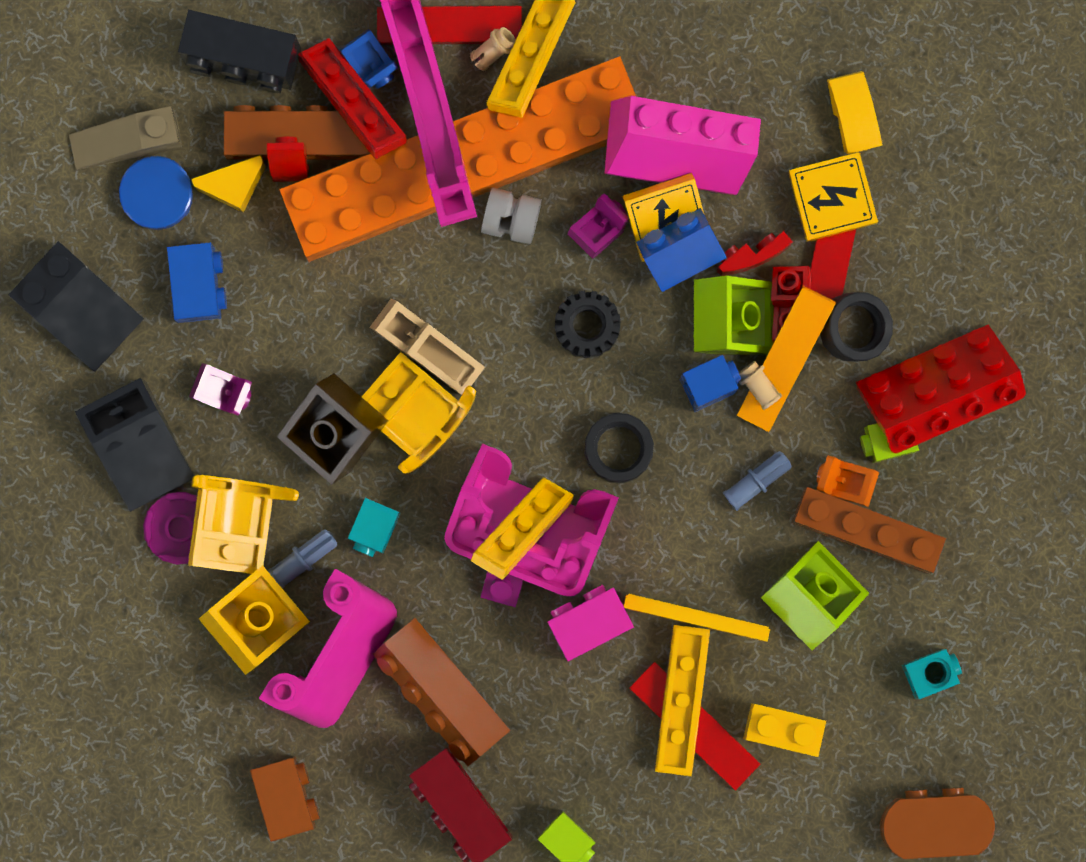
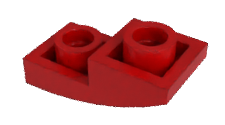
M284 136L275 138V143H267V157L273 182L302 181L309 178V166L307 164L304 142H298L297 137Z
M783 231L777 237L770 233L755 246L759 250L757 254L753 252L747 243L740 249L733 245L725 252L727 258L720 261L722 264L718 266L717 272L721 276H726L756 268L780 255L792 245L793 241Z
M809 266L773 267L771 302L774 306L773 343L802 287L805 286L811 289Z

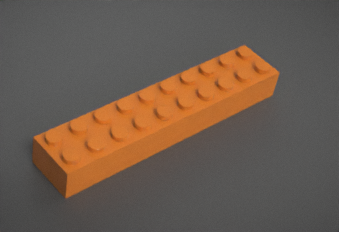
M619 56L535 89L522 118L491 111L486 108L453 121L472 197L490 192L492 187L500 188L607 146L611 101L628 96H636L621 57ZM418 135L407 139L406 144L376 160L371 154H368L279 189L308 262L437 212L426 176V167Z

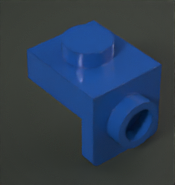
M366 30L339 49L368 88L374 85L378 89L394 78L392 72L398 66L389 58L371 30Z

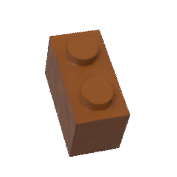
M292 757L250 770L271 842L316 828L314 821L320 819L315 799L307 798L304 785L309 784L310 781L304 762L298 764L296 757Z

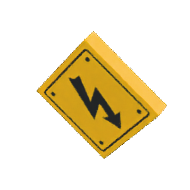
M860 152L788 171L806 242L878 223Z
M692 173L622 196L635 243L643 239L650 231L661 229L675 222L681 215L687 212H694L699 208L703 211L696 181ZM637 246L640 259L642 262H644L645 260Z

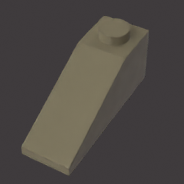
M171 106L135 113L69 134L76 170L183 148L176 113Z

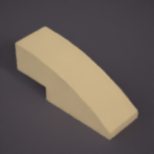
M390 299L369 327L460 395L463 394L467 386H472L485 368L428 323H425L396 300Z

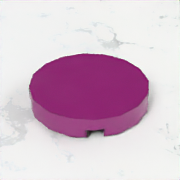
M186 492L168 493L157 500L147 511L143 524L144 539L151 551L162 561L176 565L188 564L197 502L196 495Z

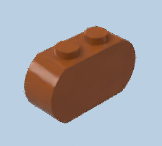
M964 787L942 788V795L928 796L927 789L906 790L905 798H896L888 804L880 821V832L885 845L891 852L903 859L979 855L990 845L995 831L994 817L988 805L975 795L964 794Z

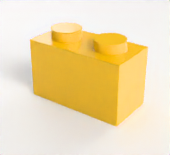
M751 703L743 739L818 757L826 721Z

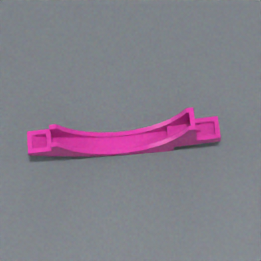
M380 0L412 108L423 152L426 176L440 225L443 227L475 218L477 213L421 1Z

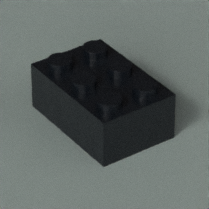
M189 9L178 49L180 57L185 65L190 67L189 71L191 73L211 77V73L216 72L224 74L226 81L239 85H246L247 80L261 83L260 88L262 90L278 94L281 93L282 88L291 90L299 60L298 54L301 52L300 44L294 34Z

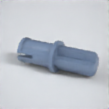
M781 451L776 452L753 471L748 469V475L727 491L725 490L723 495L732 507L738 511L741 506L761 491L766 493V487L790 470L792 465Z
M322 530L301 547L294 546L292 548L293 552L270 568L268 572L283 589L305 570L311 571L313 569L311 565L337 546V542L329 531Z

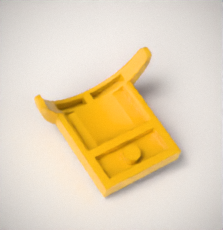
M400 352L363 394L362 398L389 420L381 432L410 456L398 466V469L403 473H410L425 464L459 427L473 405L476 390L470 385L467 386L460 399L457 400L406 355Z
M194 475L191 487L198 489L188 566L248 574L254 573L262 565L264 566L272 499L297 501L299 492L292 488L251 481Z

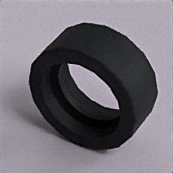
M852 292L833 298L832 300L836 304L820 333L824 347L832 356L843 361H868L878 357L888 347L893 335V320L889 308L880 298L870 293ZM850 306L865 308L870 313L874 323L870 342L859 349L846 346L841 340L838 331V321L841 313Z
M613 413L601 417L591 426L585 439L584 454L588 466L598 477L608 482L625 483L638 478L646 471L653 457L654 442L650 430L640 419L630 414ZM613 427H625L633 431L641 445L637 461L631 467L623 470L612 469L606 466L600 460L597 452L598 441L601 435Z

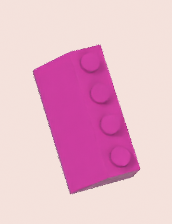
M636 96L613 100L610 107L604 174L662 183L692 173L698 190L737 195L758 156L761 119Z

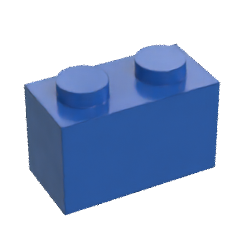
M701 208L681 215L675 222L661 229L650 231L643 239L636 242L662 292L727 258Z
M211 242L167 247L174 320L177 323L221 319V309H227L225 288H218L217 274L223 273L221 251L215 252Z
M723 355L682 373L680 377V382L694 412L734 395L738 390L737 384L741 380L732 360L726 362Z

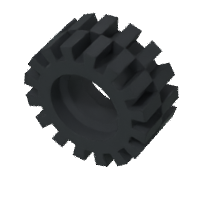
M579 291L578 294H572L567 297V300L559 306L555 317L557 339L562 344V347L574 356L584 358L601 356L606 351H609L617 341L620 332V314H618L615 304H612L607 296H602L596 291ZM583 311L596 313L602 321L600 333L590 339L580 337L573 328L575 317Z

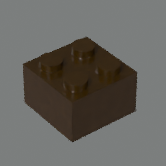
M333 373L314 385L277 438L332 485L351 472L389 420Z

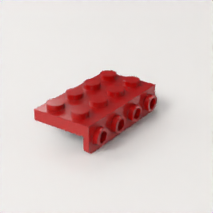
M989 324L856 382L860 396L883 431L892 453H900L1021 400L1026 395L1020 369Z

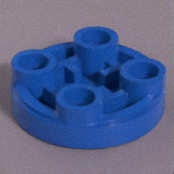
M151 156L138 160L127 169L120 183L119 198L123 210L133 222L147 229L162 230L176 225L189 213L193 200V187L188 174L178 163L166 157Z

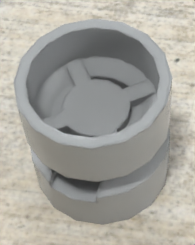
M492 187L484 214L481 233L499 238L506 233L510 235L511 241L531 245L542 199L523 194L516 199L513 197L512 192Z

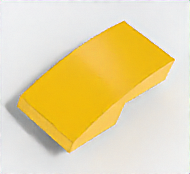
M859 71L828 79L833 114L838 117L844 152L852 154L882 146L877 117L864 72Z

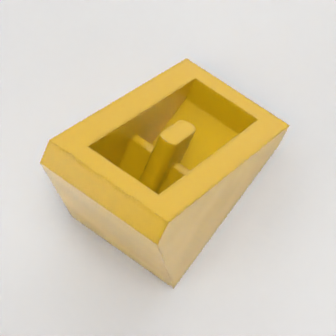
M259 155L193 178L192 182L197 191L244 213L266 166L263 158Z

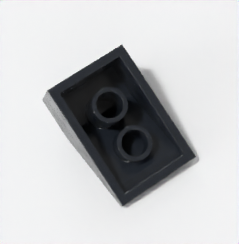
M59 241L8 294L94 372L144 320L141 315Z

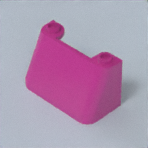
M482 444L460 490L445 532L444 539L450 550L469 559H472L475 550L532 490L529 487L509 480L512 463L510 458L502 451ZM596 489L587 490L582 493L577 505L570 504L509 572V575L563 596H575L580 593L585 585L619 497Z
M334 569L323 591V598L326 605L342 617L307 677L305 678L302 675L296 677L289 673L278 674L268 682L259 697L260 700L318 728H327L335 724L340 718L374 660L375 656L373 653L383 644L397 618V610L393 602L338 569Z

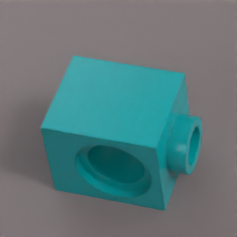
M365 498L348 539L355 542L353 549L371 557L374 556L375 551L384 554L401 513Z
M947 649L938 650L902 665L914 698L918 700L960 684L957 675L962 674L960 664L954 653L949 655ZM932 662L938 663L943 669L941 680L934 684L930 683L925 677V668Z

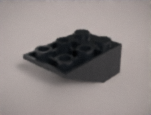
M142 378L75 411L89 441L130 512L192 481L194 474L147 382Z

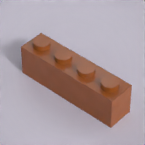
M238 105L233 107V111H224V156L227 160H248L261 155L263 160H268L267 143H275V138L284 136L297 137L298 142H304L307 160H356L370 154L339 112L328 111L327 106L311 105L306 106V111H291L290 106L275 105L270 106V111H255L254 106Z
M809 487L803 490L792 520V524L927 574L934 573L946 538Z
M416 618L411 620L373 653L380 669L397 682L405 699L418 707L424 714L428 726L433 731L440 733L449 744V749L453 756L463 761L467 767L511 731Z

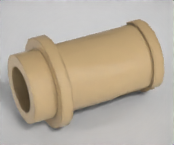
M505 27L494 29L490 33V38L470 53L471 61L473 62L479 57L480 60L474 65L479 70L486 71L503 54L510 53L516 41L514 35Z
M753 361L739 372L741 377L739 383L747 386L760 403L761 408L765 410L782 397V394L777 391L763 372L765 367L763 365L759 366L756 361Z

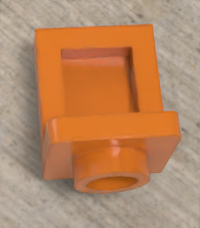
M828 455L825 463L820 466L817 473V490L847 502L869 507L879 472L874 469L844 462Z

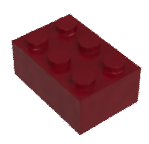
M448 747L409 775L413 780L408 785L420 803L427 800L435 811L430 815L432 820L443 834L449 830L456 839L452 847L463 862H469L470 860L472 862H483L512 840L513 836Z

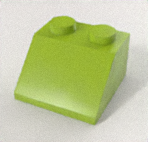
M732 276L694 279V352L726 355H768L773 345L774 306L771 302L772 282Z
M818 541L768 589L761 599L790 627L799 639L811 650H814L839 628L869 595V592Z

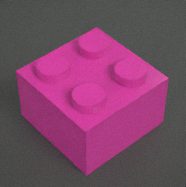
M601 585L584 594L586 602L573 608L571 602H568L550 612L553 619L547 623L567 662L634 628L614 587L606 591L604 585Z

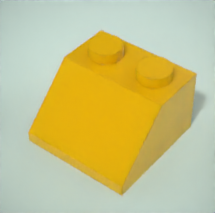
M263 565L199 618L201 623L245 675L255 669L310 622Z

